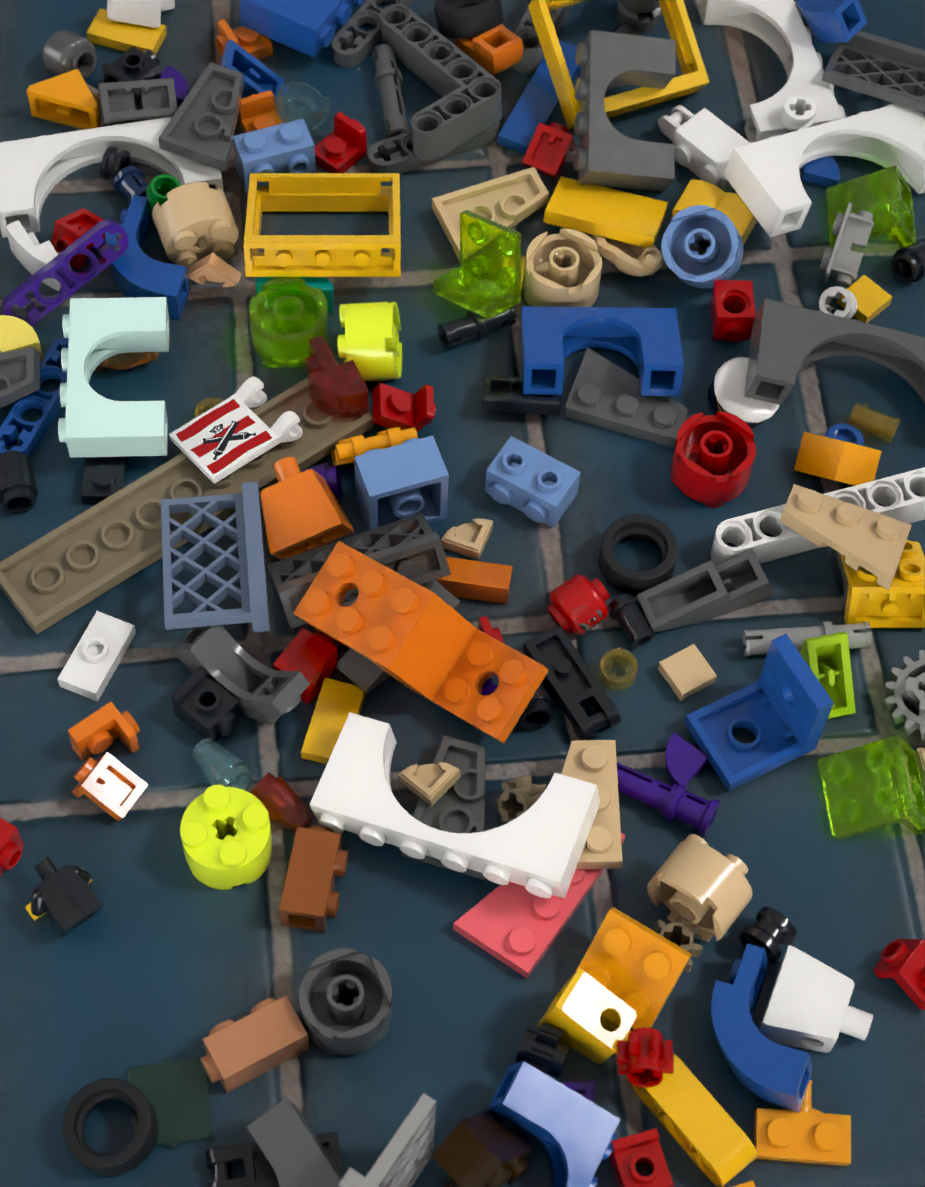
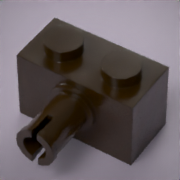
M490 1109L461 1120L431 1156L451 1176L442 1187H503L506 1183L509 1186L514 1185L528 1171L530 1165L526 1160L536 1147L511 1121Z

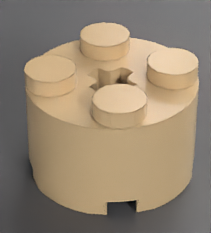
M206 182L185 184L166 194L168 200L161 207L158 202L154 206L152 217L168 259L176 265L186 266L187 270H189L191 265L211 253H214L222 260H226L234 254L233 246L238 239L239 230L222 188L217 186V190L211 189Z
M560 229V233L548 235L547 231L533 239L526 252L523 285L525 301L533 307H591L598 297L603 264L595 241L588 235L573 229Z
M695 834L688 835L684 841L679 843L647 884L649 897L655 906L658 907L663 902L671 911L667 916L670 922H675L677 916L681 917L682 924L686 925L689 929L693 927L698 928L696 939L709 942L712 936H716V941L721 940L752 899V889L745 877L748 873L746 864L735 855H722L711 848L703 838Z

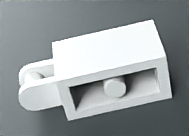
M677 105L672 109L670 116L664 115L658 120L660 131L673 141L672 144H675V160L680 165L687 167L701 180L719 187L724 192H730L734 189L723 174L733 148L741 144H749V141L706 108L694 115L684 106Z

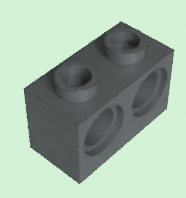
M174 78L99 83L97 98L101 127L171 117L178 110Z

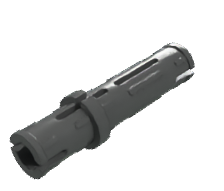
M387 44L379 45L376 47V51L373 50L372 52L376 67L374 83L381 96L386 136L390 138L409 131L401 91L403 77L397 67L394 47Z

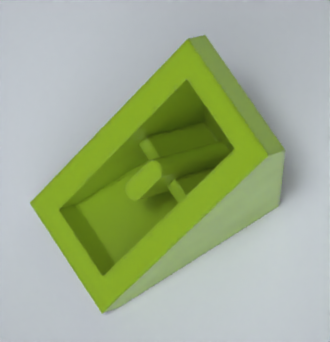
M843 631L804 639L800 654L834 703L828 719L856 713L848 633Z

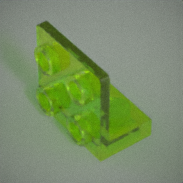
M896 165L827 188L829 237L833 249L838 237L831 234L838 212L845 214L849 202L853 203L851 213L858 215L859 210H865L873 214L872 220L875 224L869 238L886 233L890 241L895 240L899 248L916 243L912 191Z
M469 210L461 212L460 267L453 268L448 273L434 279V294L488 319L521 302L520 233Z
M899 735L819 759L818 765L831 834L835 839H844L895 823H903L915 835L925 833V793L916 751Z

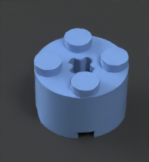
M695 205L678 212L672 218L661 241L662 255L669 269L681 281L695 288H713L715 281L729 280L738 272L741 266L743 242L738 229L727 215L706 205ZM705 240L711 246L706 248L707 253L700 255L698 251L694 250L700 248V241Z

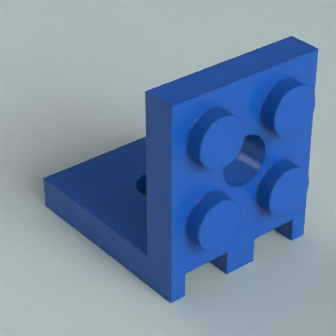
M784 634L771 640L759 681L686 715L684 724L702 752L708 756L709 763L729 792L815 750L834 703L788 635ZM737 728L748 729L753 733L755 740L747 744L740 743L733 737L732 731Z

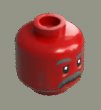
M575 574L550 592V605L546 609L556 625H560L566 634L571 632L581 636L607 618L608 607L605 601L610 598V595L598 578L595 577L589 581L584 575Z

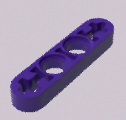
M111 219L97 223L8 294L1 304L2 315L12 316L13 311L11 307L15 304L21 308L31 301L27 293L32 291L36 300L42 305L37 308L33 301L25 308L26 317L21 318L19 315L14 317L24 320L31 327L34 326L124 254L129 240L123 226ZM108 231L111 235L118 232L116 235L118 243L113 247L107 243L98 250L102 257L97 260L93 250L87 245L92 242L95 249H97L104 243L102 235ZM76 254H85L90 258L91 263L86 271L77 273L69 268L70 259ZM54 278L60 282V290L57 294L47 297L39 292V285L44 279Z

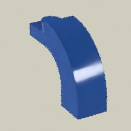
M797 0L798 7L806 26L811 31L812 38L819 42L846 43L867 23L859 0Z
M133 195L129 208L123 209L120 216V224L128 235L129 244L124 254L109 265L111 276L116 287L125 298L166 297L169 318L180 320L190 291L187 267L154 260L142 251L152 222L147 197ZM108 231L105 232V244L109 243L112 247L118 243L116 240L118 232L114 235L109 234Z
M747 944L743 957H737L732 965L730 984L715 980L711 1000V1015L716 1037L730 1070L749 1091L771 1104L800 1112L813 1071L810 1055L808 1052L771 1041L755 1026L754 1012L769 969V963L765 948Z

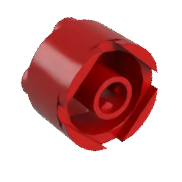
M717 411L716 415L703 416L704 412L689 417L681 425L677 433L670 478L679 490L689 498L702 502L710 508H718L723 506L725 502L738 497L748 485L756 456V447L753 440L754 434L745 421L731 413Z

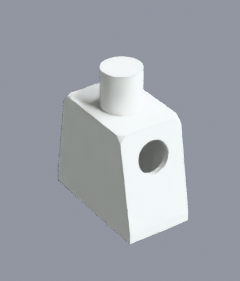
M789 945L781 961L759 1031L775 1043L830 1053L837 1041L839 1032L865 1041L873 1020V1014L848 1005L855 985L852 979Z

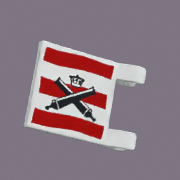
M257 377L247 379L233 396L169 434L170 440L213 484L279 443L295 441L303 434L302 428L297 424L300 422V418L293 411L283 413L273 426L269 428L250 409L251 407L261 406L267 400L266 394L261 390L264 388V384Z

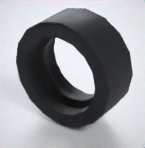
M437 0L434 4L438 32L449 38L479 36L501 25L504 19L501 0Z
M642 514L621 517L612 522L603 533L598 558L602 576L610 586L618 591L635 596L671 579L678 554L676 537L665 523L655 517ZM630 539L648 541L662 553L661 564L647 571L628 569L615 558V546Z
M103 1078L87 1084L72 1097L64 1112L62 1132L66 1147L85 1168L99 1175L118 1176L136 1169L149 1157L157 1141L159 1123L154 1106L137 1086L122 1079ZM111 1099L122 1100L131 1105L138 1119V1129L132 1142L122 1151L112 1155L93 1151L87 1145L83 1134L84 1123L88 1115L100 1103Z

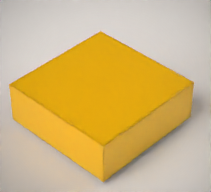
M865 274L847 288L857 299V310L854 317L864 323L870 322L886 309L892 301V296ZM842 295L837 300V303L845 309L846 303L842 302L845 296Z

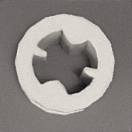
M805 95L789 97L785 101L781 117L783 125L791 131L812 127L817 110L816 103ZM796 111L802 112V115H797Z
M830 287L821 295L819 309L827 314L851 319L857 310V299L852 292L843 287ZM844 295L845 298L842 302L846 303L845 309L843 311L836 310L832 314L831 311L834 307L830 306L831 300L833 298L840 299Z

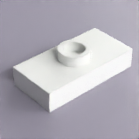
M96 611L58 677L59 686L98 702L136 635L135 626Z

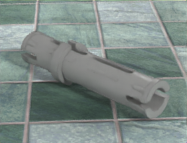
M822 621L820 626L762 630L745 629L742 632V645L746 646L743 649L745 657L763 655L768 653L771 640L787 634L800 652L804 639L845 631L848 633L849 649H870L872 635L871 632H867V630H870L869 622L832 625L831 621Z

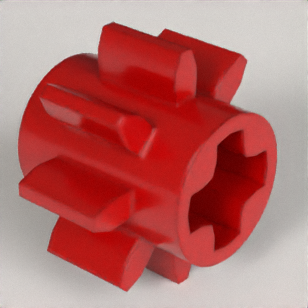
M640 1027L632 1030L628 1034V1042L617 1041L616 1062H618V1073L627 1074L628 1081L638 1087L649 1088L659 1085L663 1080V1073H674L673 1042L671 1040L663 1041L662 1033L654 1028Z

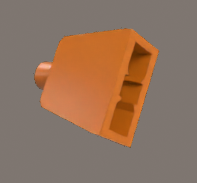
M286 457L273 464L278 483L263 489L260 493L271 555L282 560L324 546L354 532L350 521L323 476L313 469L301 472L295 457Z

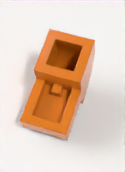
M502 24L479 36L454 38L455 46L492 76L519 63L523 57L522 39Z

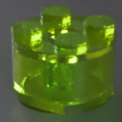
M279 277L262 285V290L255 298L253 295L250 300L249 316L252 343L256 352L263 358L264 364L271 368L299 367L321 360L329 339L328 306L323 292L318 287L315 290L311 286L306 285V281L298 277Z

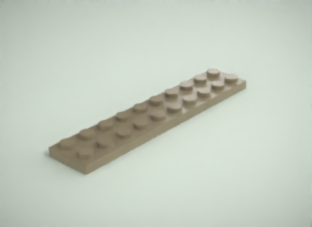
M326 366L252 410L269 428L273 426L283 413L293 411L299 416L300 422L297 424L303 431L299 439L292 442L279 443L215 484L182 452L1 561L0 588L37 635L162 558L161 500L242 493V483L257 481L260 497L263 489L278 483L273 469V464L276 461L286 457H295L300 471L331 454L330 451L336 449L335 445L339 444V440L361 435L373 428L372 416ZM235 508L219 509L212 515L220 520H224L235 513L236 510ZM188 512L170 513V518L181 525L193 517ZM203 522L193 532L199 535L212 526ZM183 538L172 548L177 549L188 541Z

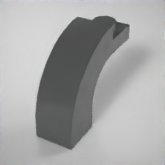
M223 625L193 627L171 648L193 674L202 667L207 671V675L235 697L239 701L242 714L267 725H273L282 714L293 710L300 703L302 692L310 685L300 671L274 670L257 661L233 639Z

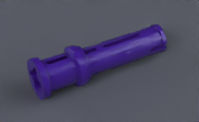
M617 763L618 792L662 811L661 816H664V819L669 822L676 819L698 829V835L703 837L707 835L718 812L719 800L713 799L710 802L688 792L686 786L681 783L670 786L628 766Z

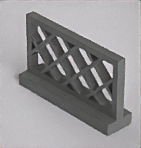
M860 30L848 42L838 44L824 70L821 81L925 113V50Z
M422 513L339 540L419 585L451 575L441 538L437 531H432ZM338 541L267 564L290 629L306 624V622L295 616L293 612ZM358 588L350 590L343 599L344 607L352 605L357 600Z

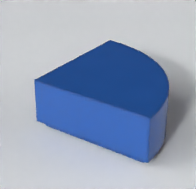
M831 156L812 160L806 163L801 181L837 189L840 179L838 165Z

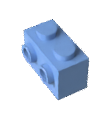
M304 119L233 137L235 167L246 193L249 189L250 173H316L315 145ZM257 182V190L259 186H269V182Z
M511 436L486 470L485 492L498 503L509 504L524 512L532 521L543 522L554 528L578 494L581 472Z

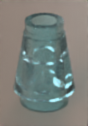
M210 738L200 741L193 749L192 757L196 760L211 786L220 784L225 787H234L245 791L250 787L253 775L250 773L248 763Z

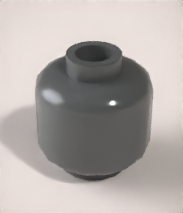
M67 30L57 31L49 37L43 48L42 58L44 66L54 76L78 69L85 80L96 67L95 47L90 40Z

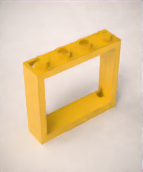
M532 0L528 8L567 128L570 130L574 128L575 117L580 112V105L578 100L575 99V89L549 11L588 0ZM658 0L671 40H676V57L682 75L672 78L665 89L640 87L605 97L604 108L608 118L697 93L710 83L683 0Z
M250 173L244 233L245 277H401L400 173ZM257 182H269V186H259L257 190ZM381 182H392V186H381ZM262 212H389V235H260ZM259 248H263L264 252H259ZM381 248H389V252H381Z

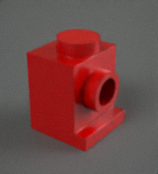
M657 1128L611 1141L613 1151L608 1158L618 1187H674L659 1142L660 1136ZM649 1164L652 1174L641 1176L637 1173L635 1165Z

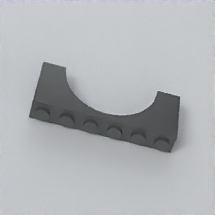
M764 299L752 325L745 397L783 406L795 385L797 373L804 367L826 357L845 355L869 359L893 370L913 387L925 405V337L901 332L894 328L864 323L857 319L827 314L819 310L789 305L782 301Z

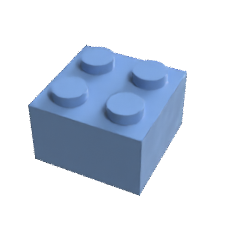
M433 435L421 439H408L402 444L385 449H371L362 455L354 457L356 503L367 531L419 513L423 514L428 524L447 519L449 474Z

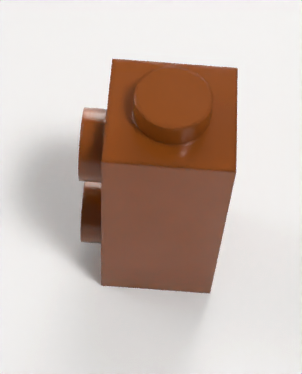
M312 825L309 828L297 827L279 906L281 926L325 933L328 918L336 919L340 892L334 891L337 876H345L349 851L342 850L340 833H334L332 829L321 825Z

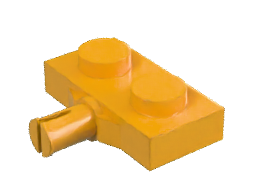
M810 1080L800 1112L789 1109L757 1108L755 1110L754 1147L757 1151L756 1159L848 1166L851 1163V1115L828 1114L812 1109V1081Z

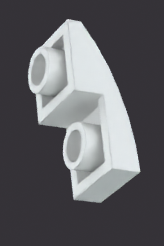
M19 220L5 225L11 251L32 275L58 255L49 240L39 244L33 232L27 233ZM46 278L42 281L49 287L57 291L60 290V282L58 280Z

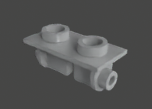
M851 202L848 203L845 214L838 212L831 234L838 237L834 249L826 247L820 269L826 271L825 284L828 283L830 275L837 277L836 283L843 286H850L851 281L856 280L863 253L850 250L851 245L865 249L875 224L872 220L873 214L868 211L859 210L858 215L851 213L853 204Z

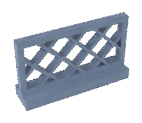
M258 481L242 483V493L161 500L164 622L166 630L252 622L253 632L270 631ZM235 508L236 510L225 521L212 515L219 509ZM188 512L193 515L183 525L170 518V513ZM203 522L215 528L204 538L193 532ZM224 535L236 541L227 551L214 545ZM183 538L195 545L184 555L172 548ZM204 552L217 558L206 568L194 562ZM226 565L238 571L228 582L215 575ZM184 568L197 575L186 585L173 579ZM206 582L218 588L208 599L195 592ZM229 595L242 603V608L223 610L217 605ZM185 599L198 606L191 613L174 614V609Z

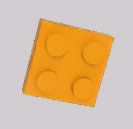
M613 907L608 911L578 968L585 971L636 1011L638 1015L631 1026L633 1029L640 1027L652 1028L692 954Z

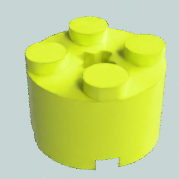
M397 303L340 304L341 327H345V334L338 335L337 344L339 358H347L343 362L345 382L389 381L401 378L402 343H399L398 330H401V322Z
M220 784L212 785L195 798L185 810L180 825L183 850L191 872L200 882L211 888L228 890L232 889V886L244 883L248 885L256 881L265 872L272 858V834L268 811L257 797L243 789L225 787Z

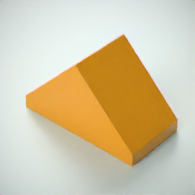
M78 69L29 85L27 96L32 116L82 130L101 127L98 104Z
M803 432L794 470L855 486L874 481L882 451Z

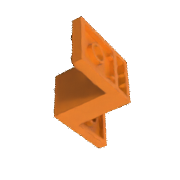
M340 541L332 550L293 612L295 616L369 659L408 689L503 744L549 671L539 662L478 630L434 592ZM358 588L357 600L352 605L344 607L343 599L350 590ZM497 676L499 679L497 689L490 695H483L482 686L484 682L490 677Z

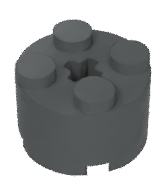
M350 948L328 951L311 963L298 991L301 1021L308 1037L324 1053L332 1056L355 1055L374 1047L388 1033L392 1019V985L384 966L372 956L370 958L358 953V950ZM347 998V1001L352 1005L344 1006L343 1003H339V1000Z

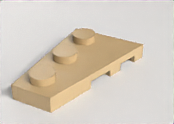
M531 167L432 198V210L461 263L546 205L549 199V192L535 167Z
M796 484L793 485L780 519L782 524L820 548L830 546L846 557L844 563L853 569L858 570L860 567H863L878 577L876 583L888 591L912 526L895 518Z
M615 740L572 741L561 774L597 785L600 798V806L576 869L622 868Z

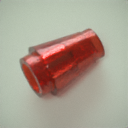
M268 773L251 791V794L257 797L266 807L270 820L288 830H292L295 834L297 827L306 828L314 817V814L308 810V807L282 776L276 778L273 774Z

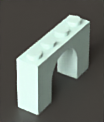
M166 297L70 298V314H63L62 320L64 338H69L68 348H62L61 366L62 371L67 372V383H60L61 407H66V418H59L58 421L59 441L66 442L70 458L167 456L168 418L165 401L110 400L96 393L89 385L91 375L97 366L111 356L129 352H169V312Z

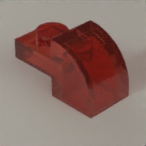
M323 335L309 339V356L305 357L304 361L309 374V396L312 403L322 412L339 418H353L369 413L368 388L354 361L351 360L338 365Z

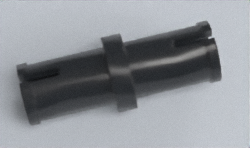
M504 301L482 311L473 309L468 311L465 317L445 324H439L437 326V334L444 348H450L455 344L472 338L481 340L486 338L489 332L508 325H514L516 323V313L509 301Z

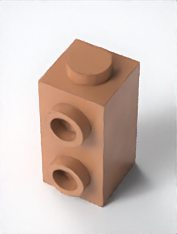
M287 995L278 1000L274 998L263 1000L251 1009L250 1015L236 1022L226 1020L209 1031V1036L203 1039L207 1055L201 1057L200 1060L212 1084L220 1080L226 1093L309 1050L308 1034Z

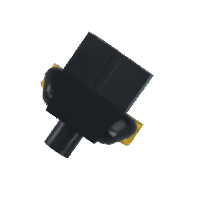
M49 857L34 866L42 882L37 884L36 889L32 893L31 902L25 907L34 921L47 914L61 937H64L100 912L103 905L88 885L92 882V879L84 868L75 865H65L60 870H57Z

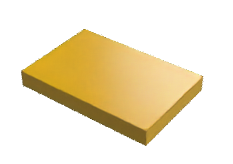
M561 176L545 209L543 222L647 248L654 246L666 215L668 202L599 185L579 184L578 180Z

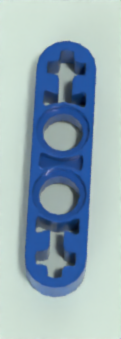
M61 337L55 340L40 362V386L43 382L50 379L67 383V372H63L61 369L62 348H68L69 338ZM60 387L50 392L39 389L16 401L0 427V455L7 451H18L31 458L61 409ZM30 409H37L43 412L42 416L33 422H28L21 418ZM19 438L21 446H13ZM6 445L13 447L11 450H7Z

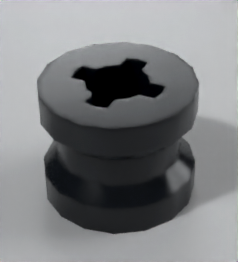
M762 907L756 915V923L753 926L745 927L740 934V939L745 948L747 944L765 948L768 963L775 964L782 955V947L792 944L798 934L793 924L784 915L773 908Z

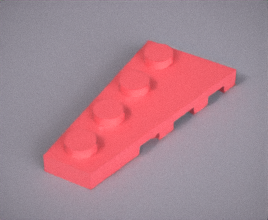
M621 833L622 844L624 843L626 836L623 833ZM576 869L565 899L551 895V898H541L528 892L525 886L509 882L508 885H499L453 923V930L517 973L528 978L605 869Z

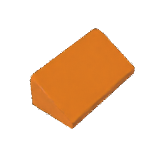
M446 557L451 575L436 579V581L452 595L460 598L507 604L513 566Z

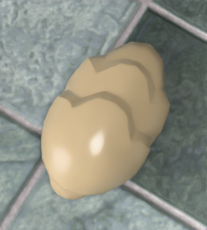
M591 235V238L598 246L599 254L614 263L618 270L625 274L638 277L653 275L662 266V253L655 245L645 248L606 237Z

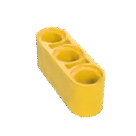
M675 1054L674 1073H663V1080L659 1085L643 1088L632 1084L633 1089L645 1106L704 1175L716 1186L723 1187L757 1158V1151L751 1140Z

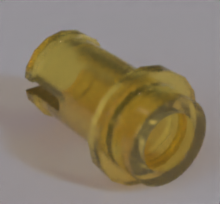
M864 402V405L855 403L847 424L891 443L900 419H895L867 407V402Z

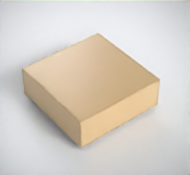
M695 644L669 656L658 664L659 672L680 701L714 684L717 679L716 673Z

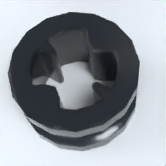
M108 147L101 161V177L109 180L111 177L114 178L121 169L130 166V152L122 150L118 153L117 148Z

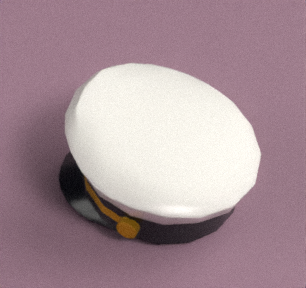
M737 357L725 362L717 370L715 379L708 390V398L716 411L731 413L741 418L752 428L771 418L779 408V405L745 397L749 358Z

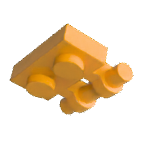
M395 427L377 432V436L364 438L363 435L339 440V444L335 445L336 449L330 451L333 466L354 463L355 456L362 455L371 449H385L402 444L408 439L418 438L416 429L414 427L401 430L400 427Z

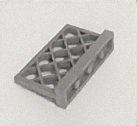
M423 1093L367 1176H362L350 1167L338 1186L412 1187L432 1158L436 1101Z

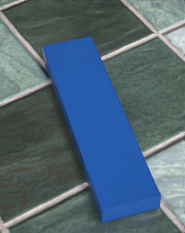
M559 40L573 83L580 71V65H576L575 61L577 46ZM545 57L542 59L497 136L498 145L526 154L539 122L548 125L557 111L560 103Z

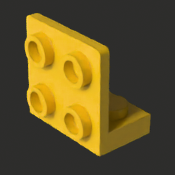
M906 541L889 591L877 584L878 577L863 567L855 570L844 563L846 557L839 553L849 584L844 613L845 624L869 622L870 628H925V556L919 542Z

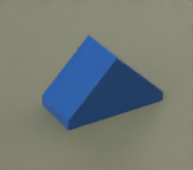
M233 40L227 41L221 66L243 73L244 87L241 99L271 90L275 96V108L277 109L280 105L284 80Z

